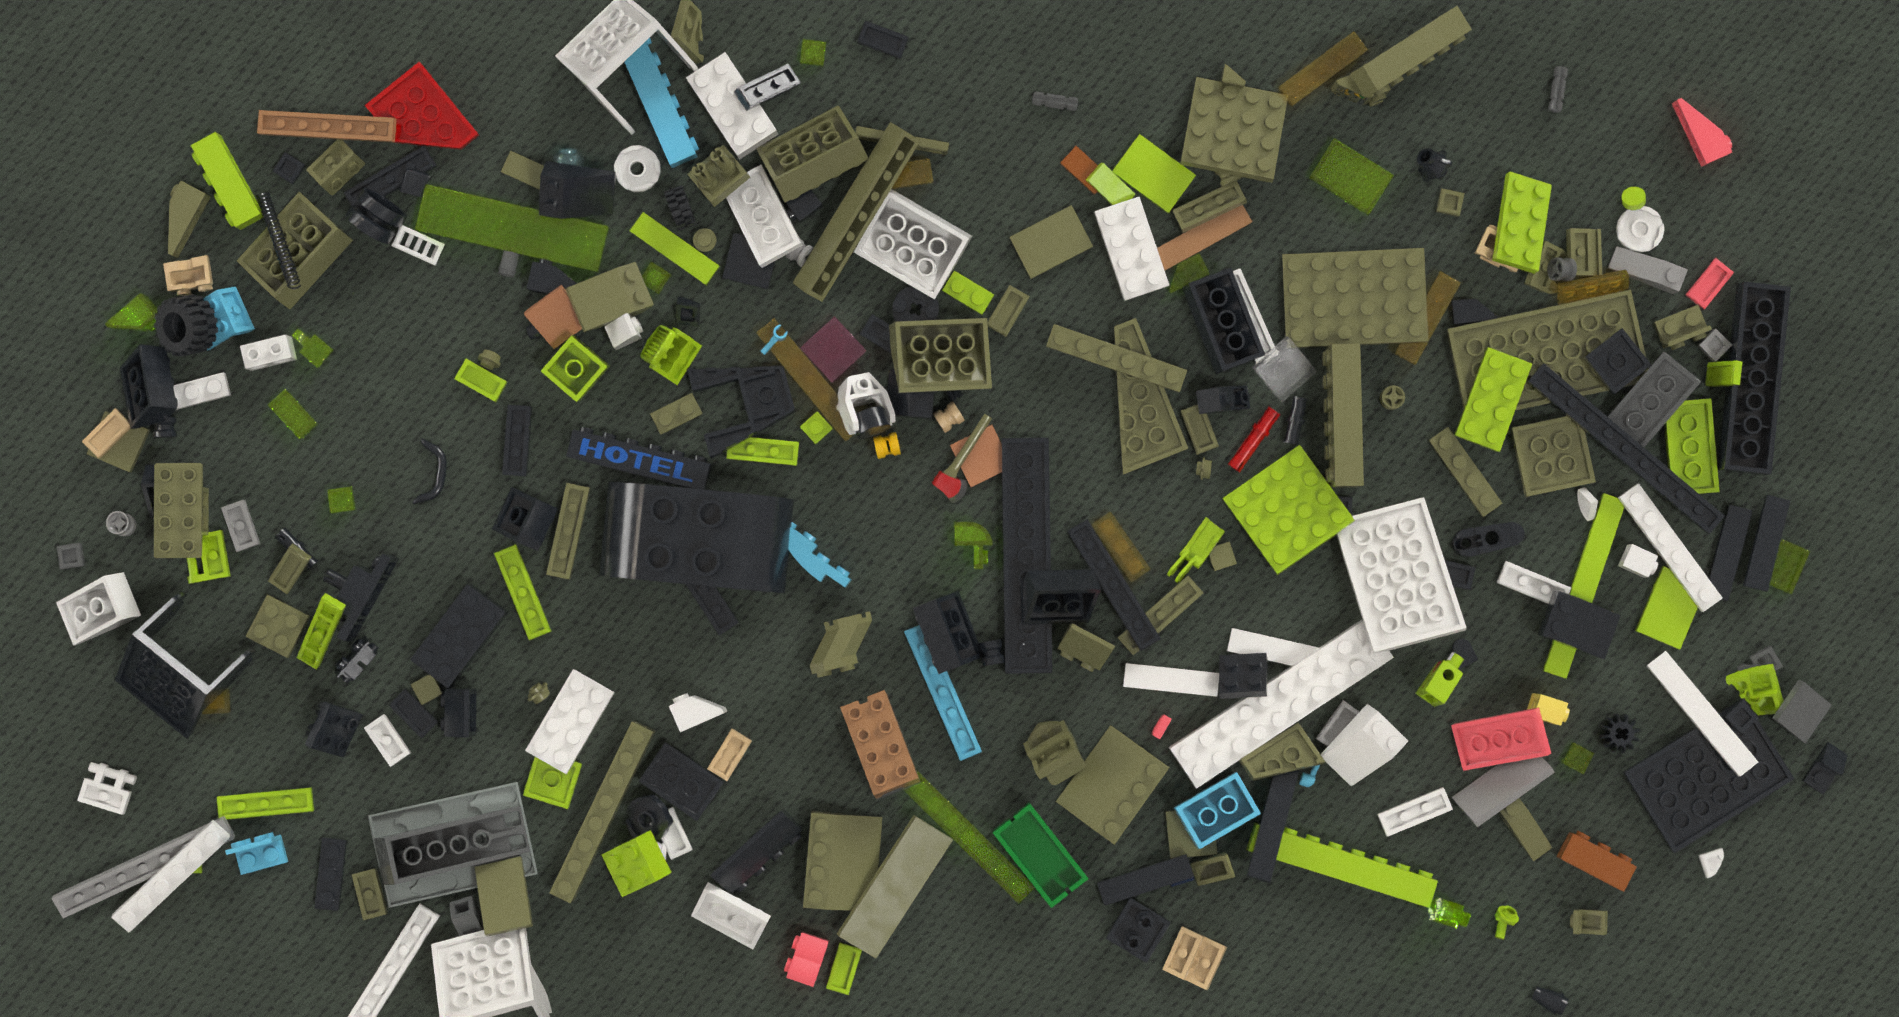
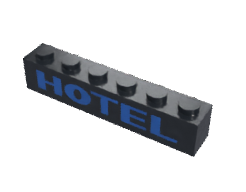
M580 427L579 431L574 429L572 431L566 455L568 458L687 488L706 490L712 464L707 463L708 458L694 455L693 459L684 457V452L672 449L670 453L662 452V447L648 444L647 448L638 446L639 441L626 438L625 442L616 440V435L603 432L602 436L594 435V430Z

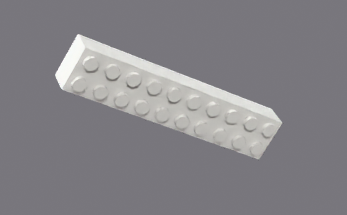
M1362 619L1267 682L1266 697L1242 698L1168 748L1193 786L1198 788L1394 657L1390 651L1373 654Z

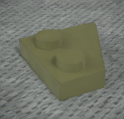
M681 0L671 37L695 64L702 63L704 55L699 54L698 42L703 41L701 29L702 13L691 0Z

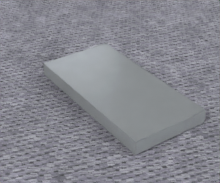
M1542 757L1498 764L1455 794L1452 799L1476 827H1479L1555 772Z

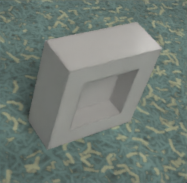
M1715 328L1697 346L1713 362H1716L1732 344Z

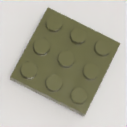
M1568 416L1510 428L1525 497L1596 482L1585 430Z

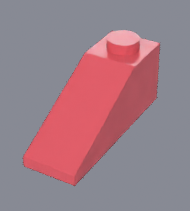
M1682 98L1672 103L1701 167L1732 153L1731 140L1727 135H1724L1720 128Z

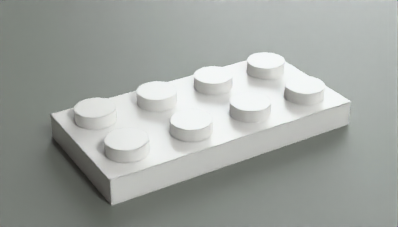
M759 165L747 172L751 178L727 196L726 199L759 266L763 268L803 246L764 167Z
M1140 197L1095 211L1094 214L1124 301L1168 287L1169 283Z
M573 669L525 751L561 772L568 774L613 697L614 692Z

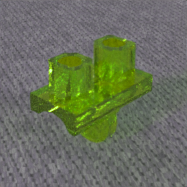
M1439 897L1431 902L1430 908H1428L1430 920L1457 928L1458 925L1467 927L1471 914L1463 911V905Z

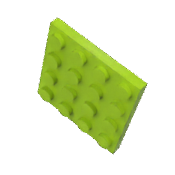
M1300 445L1223 498V501L1277 575L1355 522L1352 515Z

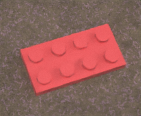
M1539 707L1451 725L1463 771L1551 754Z

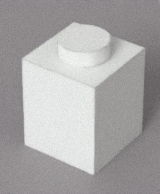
M1629 544L1626 546L1618 566L1646 578L1655 573L1658 562H1656L1658 556L1638 546Z

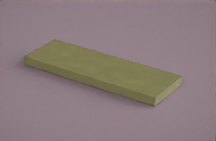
M913 815L842 924L837 935L872 957L877 958L953 839Z

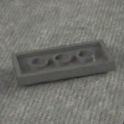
M1663 351L1607 417L1640 445L1645 447L1700 384L1701 380Z

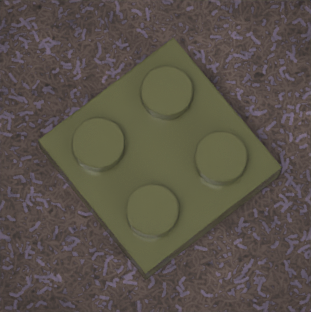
M267 595L246 637L289 658L310 615L271 595Z

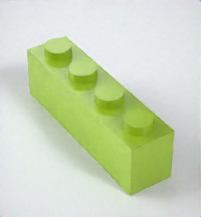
M214 132L192 144L191 147L194 150L191 153L198 166L202 165L205 171L203 177L209 186L213 185L216 191L214 197L220 206L224 205L227 211L225 217L230 226H235L242 230L264 218L257 200L222 136Z

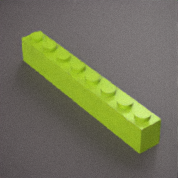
M1256 822L1247 845V850L1253 852L1260 825ZM1287 827L1284 828L1276 860L1430 908L1438 880L1432 878V873L1420 869L1419 873L1409 871L1410 866L1397 862L1395 867L1387 864L1388 859L1375 855L1373 859L1364 857L1365 852L1352 848L1351 852L1342 850L1343 845L1331 841H1329L1328 845L1319 843L1320 838L1307 834L1306 838L1297 836L1298 831Z

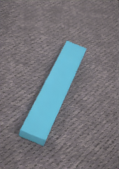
M920 625L904 631L960 761L982 752L948 672L938 674L937 669L932 663V656L924 642V635Z

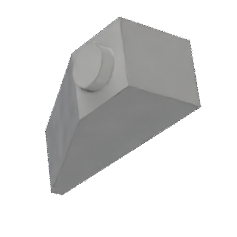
M1616 246L1608 269L1671 294L1680 291L1688 269L1665 260Z

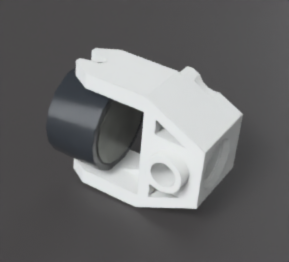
M869 372L849 376L839 386V401L836 409L839 410L849 435L856 434L858 439L874 437L887 431L892 426V423L896 422L895 412L888 392ZM876 402L877 407L863 410L857 414L854 411L853 407Z

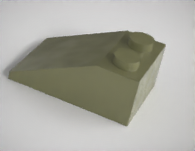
M636 262L612 269L565 289L583 332L608 325L626 313L632 317L639 315L654 305Z
M1070 623L1057 649L1061 650L1059 655L1070 661L1076 658L1082 661L1080 666L1093 672L1094 669L1100 671L1115 646Z

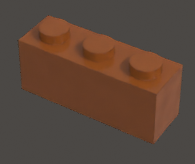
M1577 831L1576 834L1569 832L1556 857L1624 892L1637 866L1631 864L1632 859L1622 853H1619L1618 856L1610 853L1611 848L1601 842H1598L1597 845L1589 842L1590 837L1580 831Z

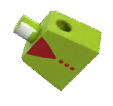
M1452 652L1446 661L1437 662L1415 694L1434 707L1445 704L1463 675L1458 668L1464 659Z

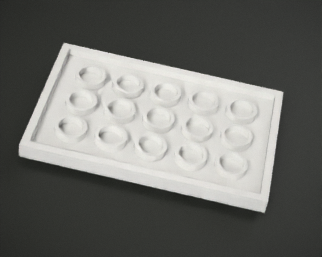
M1424 497L1354 515L1352 517L1355 522L1336 534L1373 654L1466 630L1461 609Z

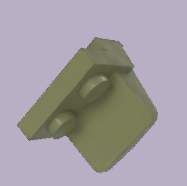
M1064 720L1060 722L1048 721L1038 723L1028 737V741L1023 743L1039 779L1047 777L1052 785L1063 782L1086 767L1075 738Z

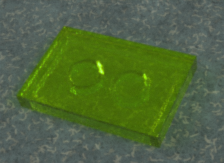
M1334 138L1309 179L1361 212L1369 215L1394 175Z

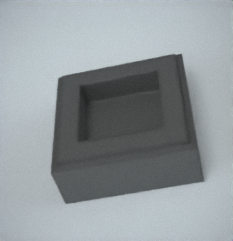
M82 543L57 546L60 570L85 566Z

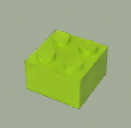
M571 335L541 372L573 400L578 402L610 365L577 336Z
M651 830L602 854L622 897L672 873Z

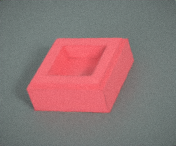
M1164 714L1161 715L1151 732L1152 735L1161 739L1172 719Z

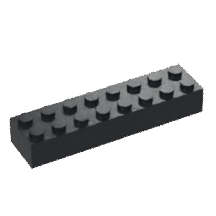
M1742 282L1736 285L1731 333L1732 346L1730 347L1729 361H1741L1742 370L1740 385L1726 386L1718 471L1762 476L1772 474L1791 287L1753 282Z

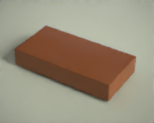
M1075 146L1060 164L1095 195L1098 191L1086 179L1098 165Z

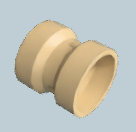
M953 401L946 405L945 411L937 410L933 413L945 433L951 430L952 424H960L965 421Z

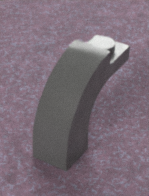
M473 896L450 902L451 920L459 936L484 930L483 920Z

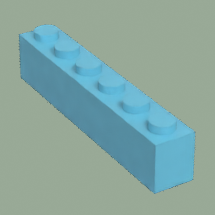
M649 37L624 62L668 162L674 168L697 158L695 151L699 150L694 136L689 138L686 132L690 127L685 116L680 117L678 114L679 102L675 94L670 96L667 87L671 86L666 73L661 74L658 66L661 65L656 51L651 53L648 45L652 41Z

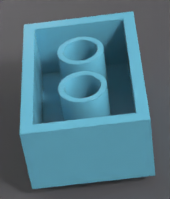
M1237 772L1228 775L1173 807L1197 849L1203 848L1261 814Z

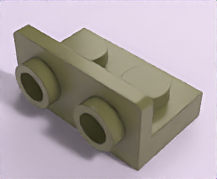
M337 139L306 170L330 195H334L365 165V162L343 140Z
M1699 305L1653 323L1663 349L1670 346L1672 350L1685 346L1684 340L1692 338L1693 341L1707 337V331L1712 330L1710 325H1706Z

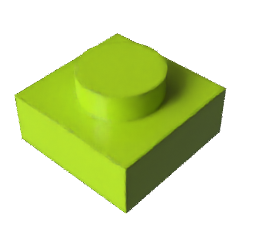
M818 411L800 426L815 444L833 430Z

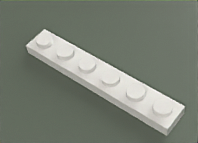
M1640 484L1634 485L1618 497L1701 612L1706 611L1722 599V596Z
M212 820L112 914L111 918L129 933L230 838V834Z

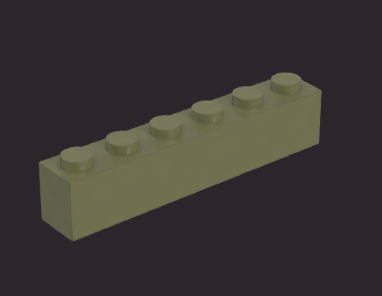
M1456 6L1358 68L1350 75L1364 98L1372 94L1377 97L1388 90L1386 85L1389 83L1392 87L1404 80L1403 74H1406L1408 77L1418 71V64L1421 63L1422 66H1425L1435 59L1433 56L1435 53L1440 56L1451 49L1449 44L1452 43L1455 46L1465 40L1464 34L1472 29L1459 7Z

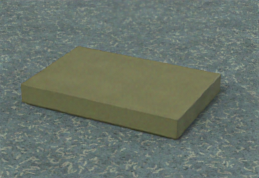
M1072 205L1009 237L1030 279L1093 248Z
M522 857L476 866L475 873L485 936L488 937L532 927L533 923Z

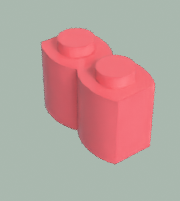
M802 932L800 936L796 935L791 948L795 950L793 959L788 958L784 971L788 972L786 978L813 987L829 940L806 932Z

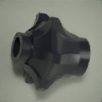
M1425 148L1417 155L1418 171L1423 173L1422 180L1425 183L1436 178L1442 180L1447 174V168L1452 166V162L1447 160L1446 151L1437 152L1430 148Z

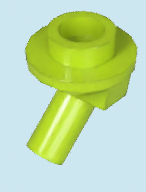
M1499 906L1495 918L1498 921L1495 938L1504 940L1507 924L1514 926L1519 921L1517 912L1513 907Z

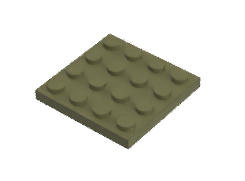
M1196 77L1180 165L1272 183L1275 175L1288 95L1245 86L1239 88L1237 85L1227 83L1223 85L1220 81Z

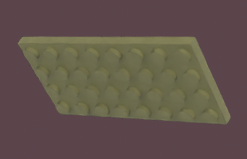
M1631 290L1447 329L1446 332L1463 408H1465L1486 348L1488 347L1532 363L1516 410L1551 403L1527 382L1543 363L1582 396L1609 391L1584 357L1621 328L1625 330L1646 357ZM1649 368L1624 387L1635 385Z

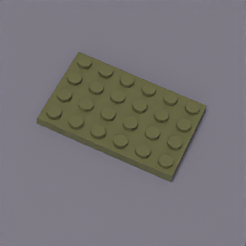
M1424 248L1282 254L1286 349L1328 347L1331 344L1351 343L1380 345L1428 342Z

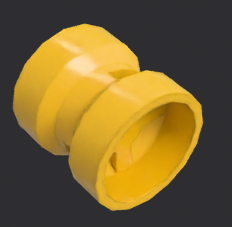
M896 432L889 433L888 436L884 437L881 435L873 437L878 459L885 458L889 454L894 456L901 454ZM887 440H888V442H889L890 450H888V447H887V443H886Z

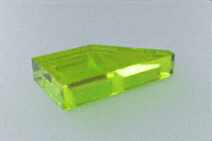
M1199 253L1178 263L1169 289L1170 294L1183 288L1188 283L1210 274Z

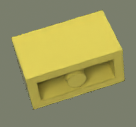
M1532 693L1527 710L1539 707L1544 722L1561 726L1562 722H1566L1569 715L1568 703L1542 694Z

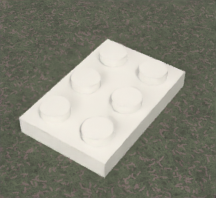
M709 882L704 888L691 915L695 919L751 949H754L771 917L762 910L751 906Z

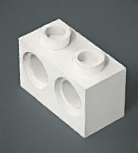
M288 335L240 346L245 369L250 371L297 360L292 337Z

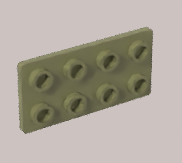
M156 463L154 465V557L201 558L203 535H208L209 488L203 487V464Z

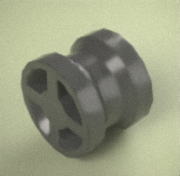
M1554 257L1547 266L1548 276L1553 281H1572L1577 273V264L1572 258L1562 259Z

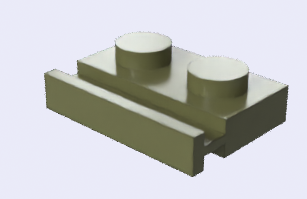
M1566 229L1567 258L1575 260L1577 264L1576 276H1602L1601 229Z

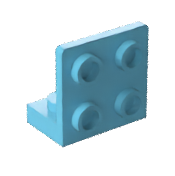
M236 287L216 290L204 298V301L210 303V308L214 309V316L218 321L216 323V327H218V333H215L216 341L212 342L213 346L207 349V351L232 336L249 333L255 329Z
M273 832L254 837L255 842L252 843L250 838L232 843L231 849L225 850L226 855L236 854L241 875L288 862L282 836H274Z

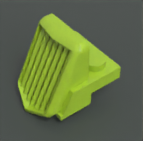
M659 325L648 338L640 357L650 364L649 368L678 385L702 345L679 329H670L664 325Z

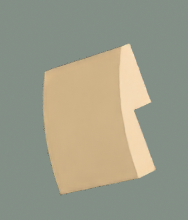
M1182 926L1162 970L1208 990L1227 947Z

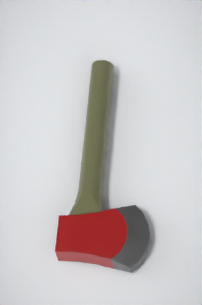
M986 414L983 415L952 464L945 471H939L932 481V484L940 489L951 503L959 501L966 493L967 480L956 478L960 467L992 420Z

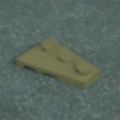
M1297 723L1241 758L1239 762L1252 781L1321 765L1325 763V760L1301 725Z

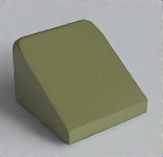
M1224 65L1221 83L1223 85L1226 83L1237 85L1239 88H1243L1246 81L1228 65Z

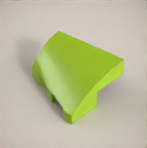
M1773 664L1744 669L1726 676L1727 684H1732L1740 692L1739 696L1742 699L1745 698L1757 715L1775 714L1784 702Z

